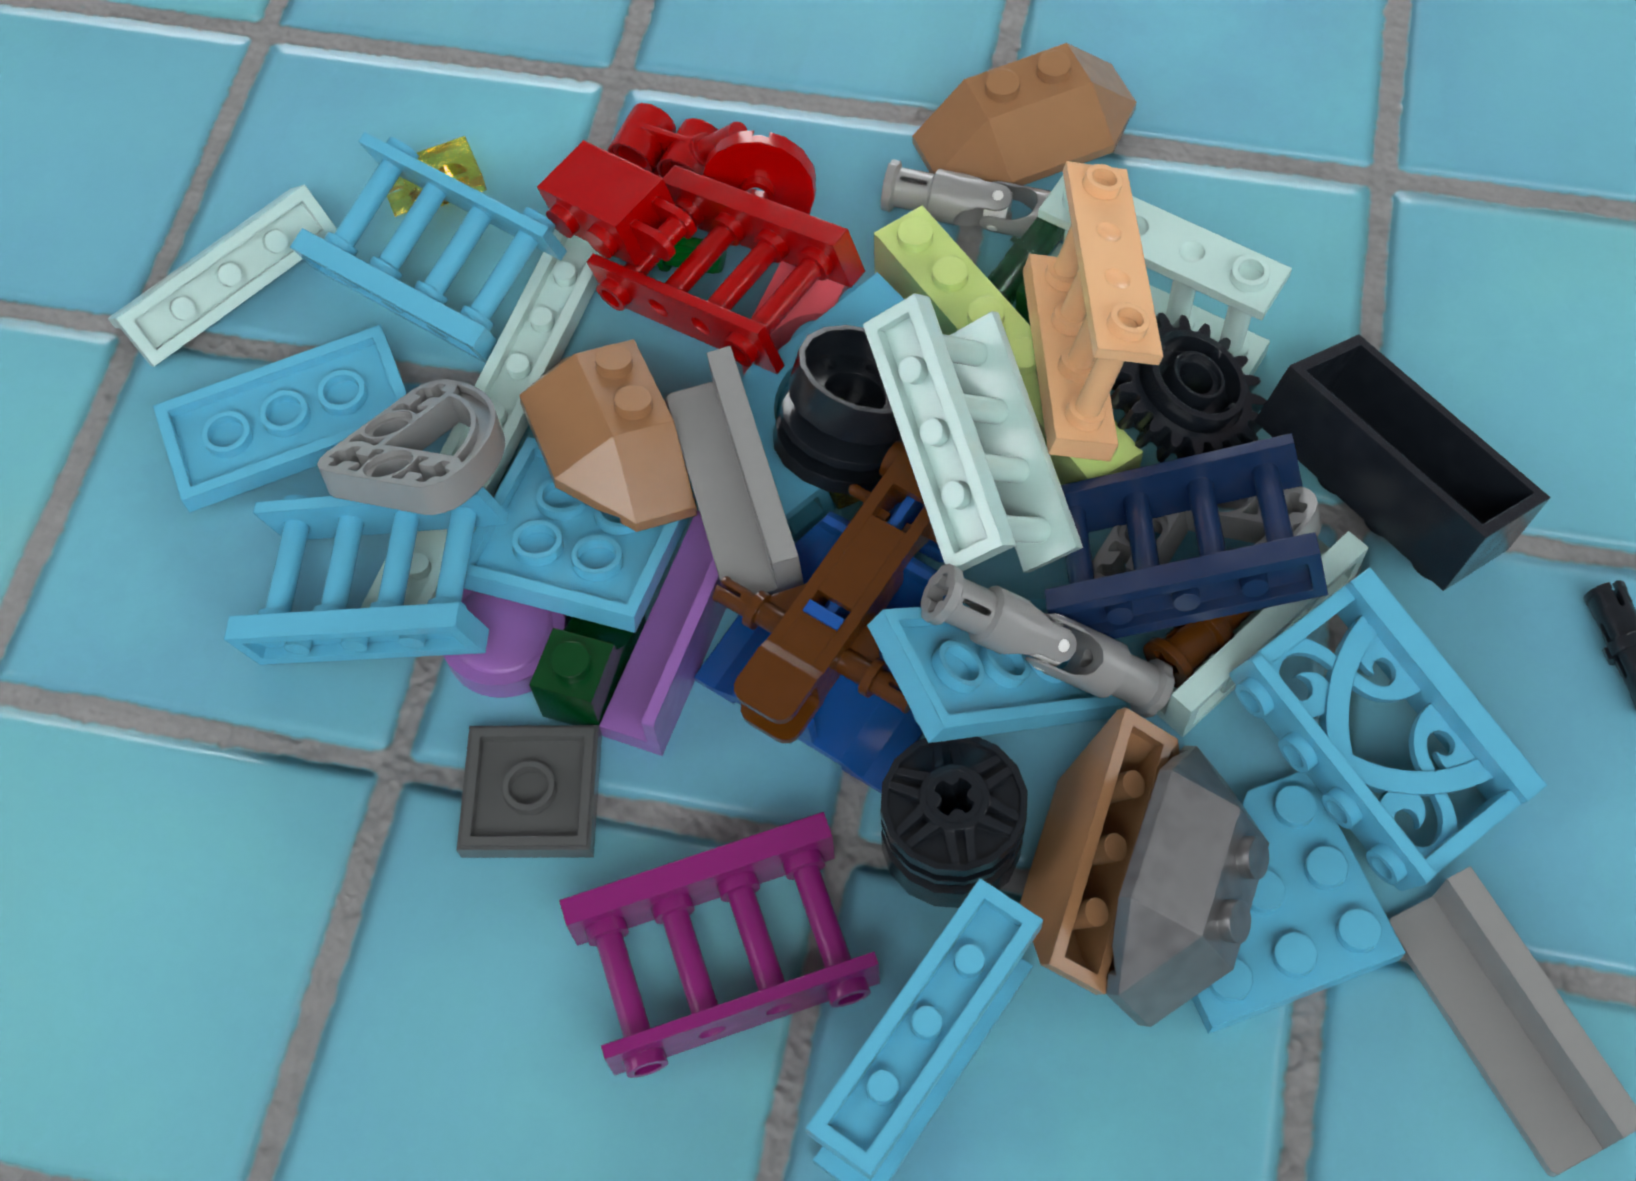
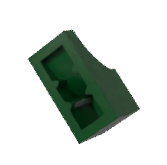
M645 615L636 633L575 617L571 619L563 630L553 628L529 684L542 716L571 725H600L646 623Z

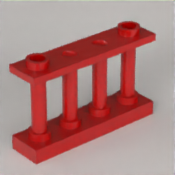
M674 165L663 179L675 205L692 218L698 229L709 232V234L665 283L647 276L661 260L650 253L637 267L627 262L622 266L593 253L586 262L599 283L596 287L597 292L609 306L618 311H623L626 308L718 349L731 346L735 361L746 367H751L754 364L778 374L785 365L770 337L775 328L817 280L824 281L829 279L852 288L865 272L850 232L847 228ZM730 245H742L752 249L707 301L688 293ZM783 261L796 266L751 319L731 311L773 262L781 263Z

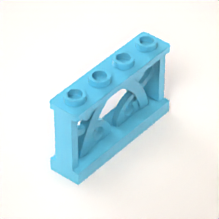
M1371 567L1346 583L1229 673L1230 678L1236 684V695L1244 708L1253 716L1263 718L1278 737V746L1285 760L1297 771L1308 775L1323 794L1322 803L1330 817L1340 826L1350 829L1367 850L1366 859L1371 869L1384 882L1394 885L1400 891L1426 885L1436 877L1439 871L1522 803L1528 802L1547 786ZM1337 614L1348 627V630L1338 644L1335 653L1323 645L1305 638ZM1289 656L1310 658L1327 670L1325 678L1315 672H1302L1293 677L1303 681L1308 688V697L1304 701H1299L1279 676L1282 661ZM1376 662L1390 679V682L1387 686L1374 684L1357 673L1358 668L1365 675L1371 677L1375 675L1373 664ZM1351 691L1375 702L1391 703L1406 699L1418 714L1412 723L1409 733V753L1416 771L1384 767L1353 755L1349 732ZM1320 716L1319 725L1314 720V718ZM1431 733L1435 735L1448 751L1447 755H1441L1438 752L1432 753L1433 760L1441 770H1435L1427 750V738ZM1476 786L1487 801L1457 824L1455 810L1448 794ZM1372 792L1380 793L1382 795L1377 799ZM1421 797L1430 798L1437 815L1435 838L1426 847L1414 846L1394 820L1398 811H1405L1413 820L1414 830L1420 828L1426 813Z

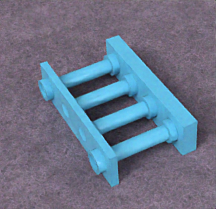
M364 132L358 142L379 164L334 234L328 232L324 239L302 228L290 248L316 271L486 363L498 341L490 332L494 326L490 319L535 248L560 261L566 254L567 250L553 234L556 226L547 217L532 208L526 207L520 213L418 160L419 155L412 148L394 137H389L385 143ZM399 176L423 188L379 258L372 256L370 261L366 263L355 257L358 250L354 246ZM446 200L467 211L468 214L425 281L418 280L413 288L401 282L400 279L403 276L399 272L401 266L442 202ZM492 224L513 235V240L471 306L464 305L460 312L447 307L445 304L448 299L444 294L488 225Z
M483 486L469 500L456 509L436 515L417 514L339 499L333 496L310 498L294 494L285 496L283 500L255 502L253 514L281 536L266 607L258 610L257 614L229 616L224 640L259 665L479 654L486 652L489 628L476 618L461 601L474 527L507 525L509 513ZM447 529L435 598L428 600L427 604L404 605L417 532ZM391 533L378 600L372 602L369 608L347 609L362 535ZM335 538L321 605L315 606L313 611L291 612L307 540Z
M981 878L978 880L806 1126L807 1135L822 1145V1148L813 1159L814 1164L837 1181H891L1032 971L1033 965L1024 960L1022 956L1041 930L1042 918Z

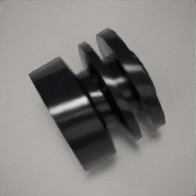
M850 325L823 327L807 335L798 350L789 378V391L782 401L781 413L773 429L774 450L786 468L801 480L827 492L850 495L848 492L849 486L851 484H858L872 492L882 478L879 470L886 453L895 442L900 441L903 443L865 329Z
M980 737L928 743L927 739L924 738L915 741L894 759L882 782L880 809L882 852L890 874L909 895L932 906L959 908L980 878L997 890H1000L1009 882L1021 856L1027 821L1028 791L1018 766L998 745ZM958 803L966 806L965 812L957 808L949 815L941 812V806L950 810L956 807Z

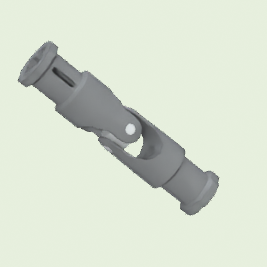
M894 159L888 164L881 194V209L883 211L891 212L894 207L913 211L923 205L936 221L968 227L981 226L991 232L1056 246L1060 241L1064 240L1065 229L1038 217V210L1051 190L1001 181L987 182L979 177L944 169H938L936 173L904 168L901 161ZM1012 200L1024 203L1033 211L1025 217L1012 219Z
M952 564L942 565L929 579L921 599V617L926 622L933 625H940L945 622L968 632L970 640L999 654L1030 655L1031 657L1026 656L1025 660L1044 674L1099 698H1107L1112 695L1130 703L1132 711L1142 717L1155 716L1159 710L1166 706L1171 697L1175 678L1170 664L1160 659H1153L1148 662L1132 655L1128 646L1123 642L1060 614L1043 613L1029 600L998 585L988 589L964 578L963 571ZM1069 660L1068 664L1063 669L1054 667L1058 666L1062 662Z

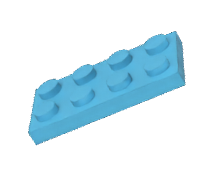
M380 324L153 405L181 501L189 512H193L318 466L319 459L327 451L406 395L407 390Z
M1046 599L1029 600L1043 613H1048ZM921 607L882 609L867 625L928 743L1109 719L1118 709H1122L1126 705L1125 701L1112 695L1107 698H1099L1044 674L1025 660L1026 656L1031 657L1030 655L999 654L970 640L968 632L945 622L940 625L930 624L922 619ZM1069 660L1062 662L1058 666L1054 667L1063 669L1068 664Z

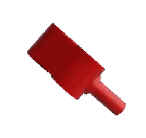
M639 103L632 108L607 151L662 178L674 165L703 175L708 154L719 141L739 131L748 130L739 121H735L718 130L704 120L689 118L681 124L676 132L675 123L666 112L652 104Z

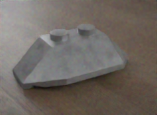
M1184 746L1180 750L1179 755L1172 757L1159 770L1118 897L1112 943L1115 970L1108 974L1106 994L1140 1026H1153L1234 969L1240 944L1247 939L1250 932V909L1258 881L1264 877L1268 869L1269 842L1227 782L1197 746Z

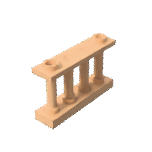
M1066 161L1063 168V177L1071 219V226L1058 257L1029 253L1023 268L1049 455L1111 461L1119 445L1110 391L1125 361L1159 365L1163 358V351L1127 169L1114 168L1105 164L1092 165Z

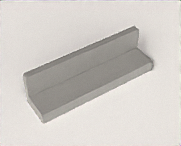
M731 346L707 352L713 381L670 393L666 399L670 414L675 423L682 454L719 579L721 580L723 577L729 576L733 581L756 594L764 590L773 595L803 585L798 553Z
M1471 866L1447 878L1432 897L1389 919L1405 951L1403 956L1549 1176L1555 1177L1636 1132L1635 1103Z

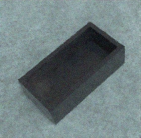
M1359 334L1289 365L1254 420L1272 438L1292 433L1297 460L1317 477L1320 485L1344 501L1364 519L1366 526L1373 533L1384 537L1412 563L1413 568L1422 577L1434 582L1442 591L1507 551L1551 498Z

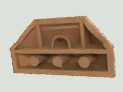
M1064 43L964 79L913 134L912 143L930 173H936L938 169H944L979 177L987 182L1001 181L1026 185L1063 171L1066 161L1086 163L1113 153L1129 119L1136 109L1137 102L1111 63L1073 45Z
M634 339L568 356L558 362L519 395L521 406L556 488L596 510L619 517L621 524L636 532L697 516L696 504L674 420Z
M1127 707L1118 709L1058 779L1020 901V905L1043 919L1042 928L1033 940L1040 964L1095 995L1106 994L1108 974L1115 970L1112 943L1118 897L1159 770L1172 757L1180 753L1176 737Z

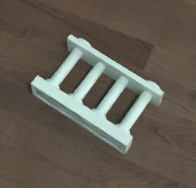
M1062 176L1039 208L1038 217L1065 229V240L1071 226L1064 177ZM1132 196L1146 267L1173 279L1170 294L1150 285L1155 315L1164 313L1171 325L1181 315H1185L1189 320L1191 330L1195 332L1203 324H1208L1211 331L1210 338L1217 342L1223 338L1230 339L1231 344L1228 351L1233 357L1246 356L1248 362L1242 368L1244 375H1254L1267 353L1270 340L1248 331L1251 317L1263 320L1290 277L1292 268ZM1059 243L1051 256L1058 257L1063 244ZM1196 291L1229 305L1225 319L1194 306L1193 301Z
M914 293L865 322L863 326L944 563L952 564L965 571L1015 547L1023 572L1030 573L1082 549L1083 546L1048 453V448L999 313L991 311L951 335L942 334L930 297Z

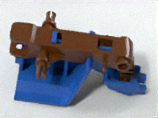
M900 441L895 442L886 453L879 470L882 478L872 492L858 484H851L849 486V494L863 502V505L851 522L830 511L795 543L803 585L771 595L764 590L756 594L733 581L729 576H725L720 580L722 587L717 584L712 600L739 615L694 676L696 682L733 704L739 703L744 720L752 727L783 744H792L797 739L838 763L843 771L881 794L882 782L894 759L915 741L920 740L923 732L915 721L913 713L890 668L885 663L882 653L867 625L882 609L921 607L924 589L929 579L937 570L914 558L913 556L917 552L926 555L936 562H944L904 443Z

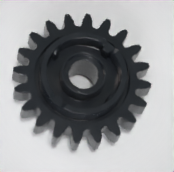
M1158 313L1156 320L1163 351V358L1160 364L1151 365L1125 361L1111 389L1114 390L1110 396L1112 409H1121L1125 412V415L1117 424L1119 429H1130L1132 427L1137 429L1139 435L1136 438L1135 446L1143 448L1152 442L1157 446L1156 457L1160 463L1164 462L1172 453L1177 456V459L1257 441L1259 438L1256 433L1261 427L1254 420L1258 416V412L1265 405L1266 399L1251 393L1261 380L1253 375H1244L1242 368L1248 362V358L1246 356L1233 357L1228 351L1231 344L1230 339L1223 338L1217 342L1210 338L1211 331L1208 324H1203L1195 332L1191 330L1189 320L1185 315H1181L1171 325L1164 313Z

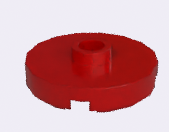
M755 130L739 131L720 140L708 154L703 176L810 215L816 195L815 168L804 150L785 136L770 132L769 137L754 135ZM753 188H760L763 191L755 190Z

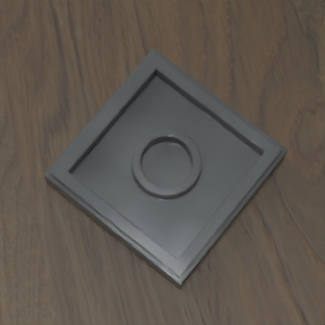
M599 725L469 726L457 852L461 858L594 857L602 733Z

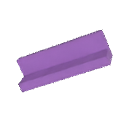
M698 510L697 516H694L599 725L602 736L663 756L695 682L694 676L702 666L727 608L712 600L717 584L720 587L722 586L700 511Z

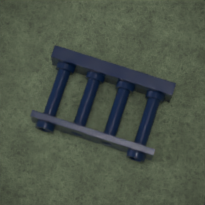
M1292 433L1061 485L1083 548L1065 556L1069 584L1044 589L1048 614H1060L1117 639L1327 596L1328 589L1316 532L1294 536L1284 495V490L1303 486ZM1257 496L1267 542L1226 551L1217 504ZM1191 510L1200 556L1160 565L1153 518ZM1127 524L1134 570L1095 579L1089 533Z

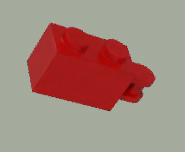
M585 140L537 186L549 208L546 212V217L554 223L555 229L568 238L576 235L587 241L603 257L611 258L614 255L635 267L649 253L664 261H669L676 253L674 246L683 237L690 239L697 232V226L692 218L675 205L662 177Z

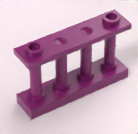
M824 812L559 900L566 926L576 945L588 942L590 946L597 947L623 1034V1038L601 1045L604 1059L614 1076L626 1072L627 1077L637 1078L655 1073L668 1065L667 1057L828 1001L831 1007L834 1008L851 1005L866 998L871 993L869 987L880 984L879 963L874 951L853 959L851 958L821 874V870L825 867V862L835 859L833 836ZM785 875L787 879L795 880L825 966L824 969L786 982L755 894L760 889V884ZM717 898H721L723 902L730 903L758 988L757 992L720 1005L717 1003L690 915L695 911L694 906ZM655 920L657 924L664 925L691 1015L650 1028L624 937L628 935L629 928Z

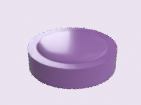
M464 589L461 602L466 605L467 609L489 628L485 653L443 655L452 673L468 689L489 697L507 698L530 692L529 684L553 628L563 630L568 625L566 615Z

